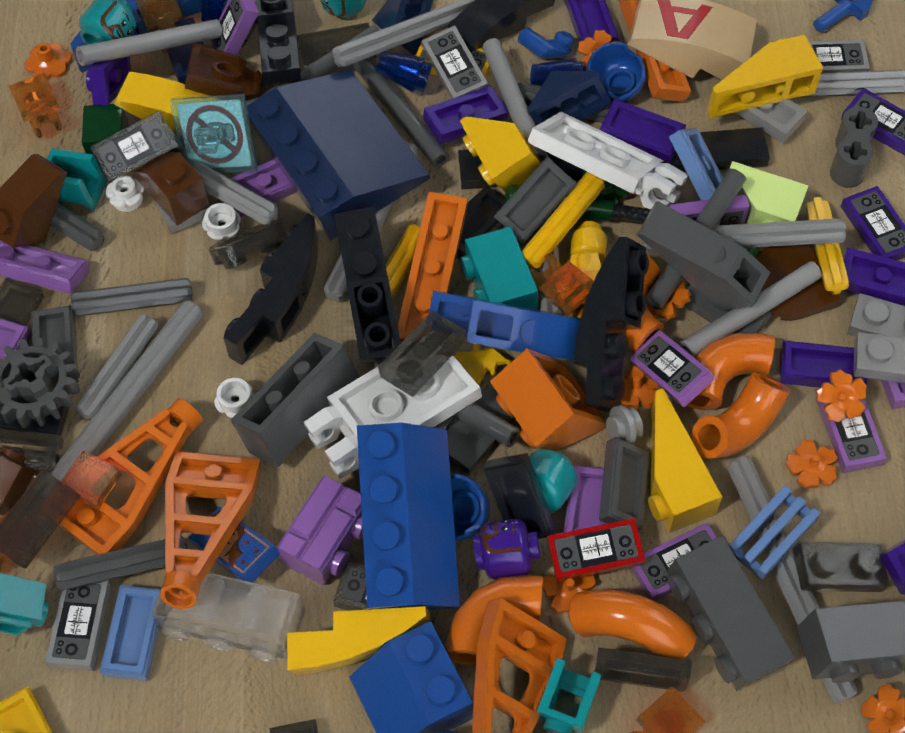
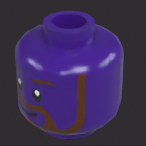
M516 518L484 523L481 527L480 535H474L473 537L478 571L485 570L486 575L490 579L496 580L500 577L528 575L532 569V559L540 558L537 531L528 532L525 522L521 519Z

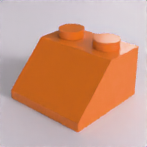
M526 348L490 381L498 393L496 396L498 404L507 414L515 417L521 426L519 428L520 436L534 449L540 448L556 452L606 428V419L601 412L584 405L585 390L564 361Z

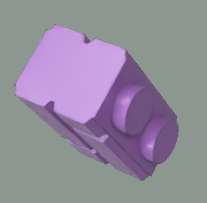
M322 476L277 545L276 549L280 553L278 556L279 561L321 585H326L332 574L336 577L339 576L349 560L350 553L347 550L354 538L358 540L363 538L361 494L348 487L345 488L342 484L327 476Z

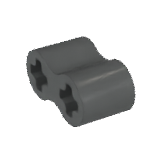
M860 106L849 108L842 118L835 140L837 151L830 169V176L837 185L845 188H853L863 182L873 156L871 142L878 125V118L868 108Z

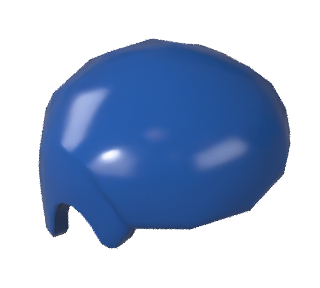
M622 42L602 45L592 53L587 63L588 71L597 72L611 101L617 99L625 103L630 102L641 93L647 80L642 57L635 54L628 48L627 44Z
M454 474L450 475L455 541H462L480 533L483 524L488 522L490 517V499L481 483L469 476Z

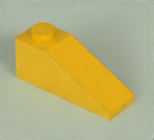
M806 35L781 38L777 41L769 42L712 88L707 108L708 117H718L787 99L815 94L823 66Z
M662 388L655 391L651 409L650 496L648 497V503L657 521L663 520L668 532L671 533L716 515L722 495L665 390Z

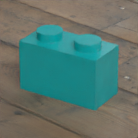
M511 226L465 239V256L460 257V263L465 279H472L476 287L473 290L474 298L537 309L538 289Z

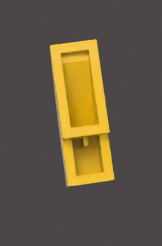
M129 71L115 99L114 105L146 122L157 118L162 128L177 131L184 136L178 103L223 99L185 89V84L177 81Z
M426 606L333 611V630L287 633V671L295 675L325 672L372 657L388 641L430 622V612Z

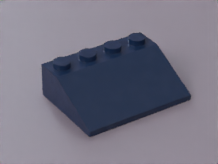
M351 69L276 87L243 107L256 134L330 241L338 237L334 214L373 206L376 213L431 179L429 173Z

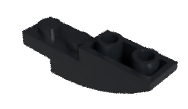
M255 0L259 11L257 23L263 83L273 84L301 80L293 0Z
M374 206L336 213L334 217L361 363L402 356L401 342Z
M309 213L299 224H295L289 229L285 241L275 253L271 252L266 256L260 269L264 289L260 288L255 292L245 312L240 318L233 319L226 328L223 338L228 356L241 365L245 363L266 336L280 343L293 326L304 306L312 286L318 258V236L315 217Z
M620 237L598 271L585 302L575 341L573 364L587 369L584 405L603 412H610L613 407L620 406V400L625 392V384L622 378L623 360L628 350L625 333L628 329H641V318L646 309L643 290L644 276L649 268V259L646 253L647 247L628 237Z

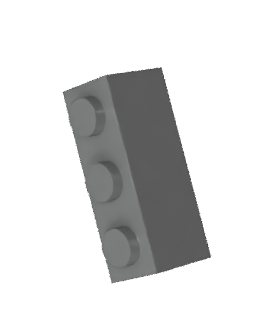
M314 333L231 419V422L250 454L279 467L308 436V433H310L305 427L304 421L325 407L330 406L327 399L329 395L359 378L345 346Z
M723 535L674 560L667 570L670 575L668 576V584L675 597L679 601L684 600L693 614L691 617L692 626L697 636L703 642L708 641L717 656L714 659L715 666L726 683L732 682L736 691L781 668L795 658Z
M905 601L815 608L797 626L813 680L831 678L833 683H844L866 674H874L876 679H886L905 671Z

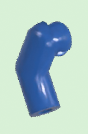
M527 27L519 34L518 43L540 59L564 58L572 52L571 46L574 43V38L566 31H559L555 34L554 39L546 40Z

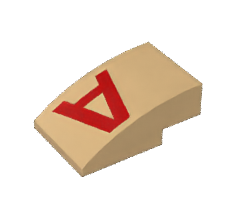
M639 0L628 45L691 78H694L697 72L702 69L723 80L751 57L757 19L738 10L707 0Z

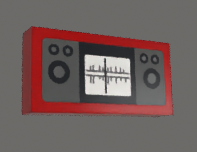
M635 518L547 536L557 583L566 581L569 578L577 579L645 565V557Z

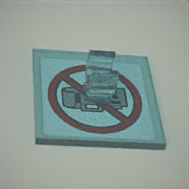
M245 94L172 98L170 100L180 154L191 166L195 162H201L219 173L254 172L258 170Z

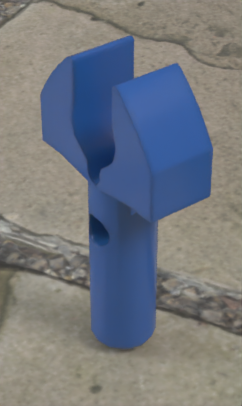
M835 0L839 4L818 17L813 22V26L816 31L824 32L847 15H853L861 21L868 16L873 0Z

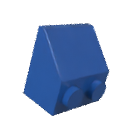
M431 621L388 641L349 676L376 733H433L452 730L473 719V702Z

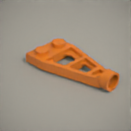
M178 398L168 409H164L69 475L39 509L43 515L95 555L119 550L137 531L169 472L175 452L181 451L187 438L203 422V417L192 405ZM174 422L178 427L172 426L171 423ZM153 440L163 447V452L152 468L144 472L130 462L128 457L145 441ZM124 471L135 479V488L123 507L113 509L94 495L93 490L98 482L111 473Z
M175 452L165 481L166 576L160 591V597L167 605L177 609H188L196 604L203 580L253 503L261 475L260 459ZM189 496L227 500L216 517L189 515L186 513V501ZM182 533L210 535L203 551L179 548Z
M501 597L488 601L477 641L472 733H492L494 708L514 719L511 733H532L540 717L537 714L538 707L556 659L563 658L567 638ZM502 658L529 673V684L520 701H516L500 690L499 674Z

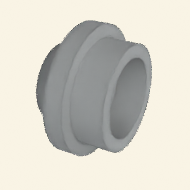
M620 405L611 409L606 420V430L610 439L618 437L634 444L635 441L640 440L643 436V423L635 408H626Z

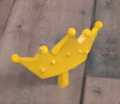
M473 343V351L457 352L454 355L479 387L487 370L490 371L491 376H495L497 366L509 365L511 363L510 359H505L494 348L481 350V345Z

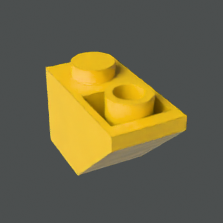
M468 116L460 120L467 134L462 137L463 142L474 157L479 156L483 164L478 166V169L489 186L497 184L506 193L508 186L523 184L542 163L534 146L527 143L528 137L515 123Z

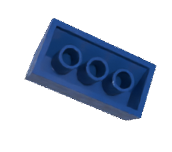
M403 422L357 425L367 609L426 606L428 610L460 608L447 430Z

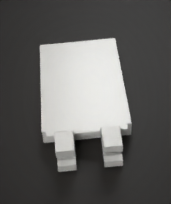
M559 112L533 127L527 143L632 194L640 195L643 207L652 209L655 202H661L666 206L669 205V202H676L681 192L675 188L677 184L682 186L688 178V174L669 163H663L664 160L563 112Z
M435 333L403 351L402 356L391 358L329 395L327 399L330 406L325 407L304 421L305 427L310 432L308 433L309 438L317 449L337 440L340 432L345 436V438L325 450L326 456L331 461L329 462L330 467L339 479L359 468L357 425L403 422L433 428L482 398L479 385Z

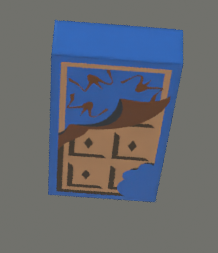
M217 508L210 516L216 517L222 508ZM240 522L215 562L249 586L280 553L275 545ZM192 533L188 538L196 548L203 551L210 535Z

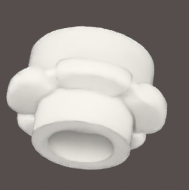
M122 175L108 184L106 197L110 198V204L117 210L130 212L141 205L144 187L137 179H132L129 175Z
M217 203L206 210L202 227L207 231V235L214 240L232 238L240 230L238 224L241 222V217L232 206L226 203Z
M230 378L223 381L217 389V397L214 400L216 409L220 413H226L227 417L233 418L255 395L252 393V386L240 378ZM232 398H239V401L232 402Z

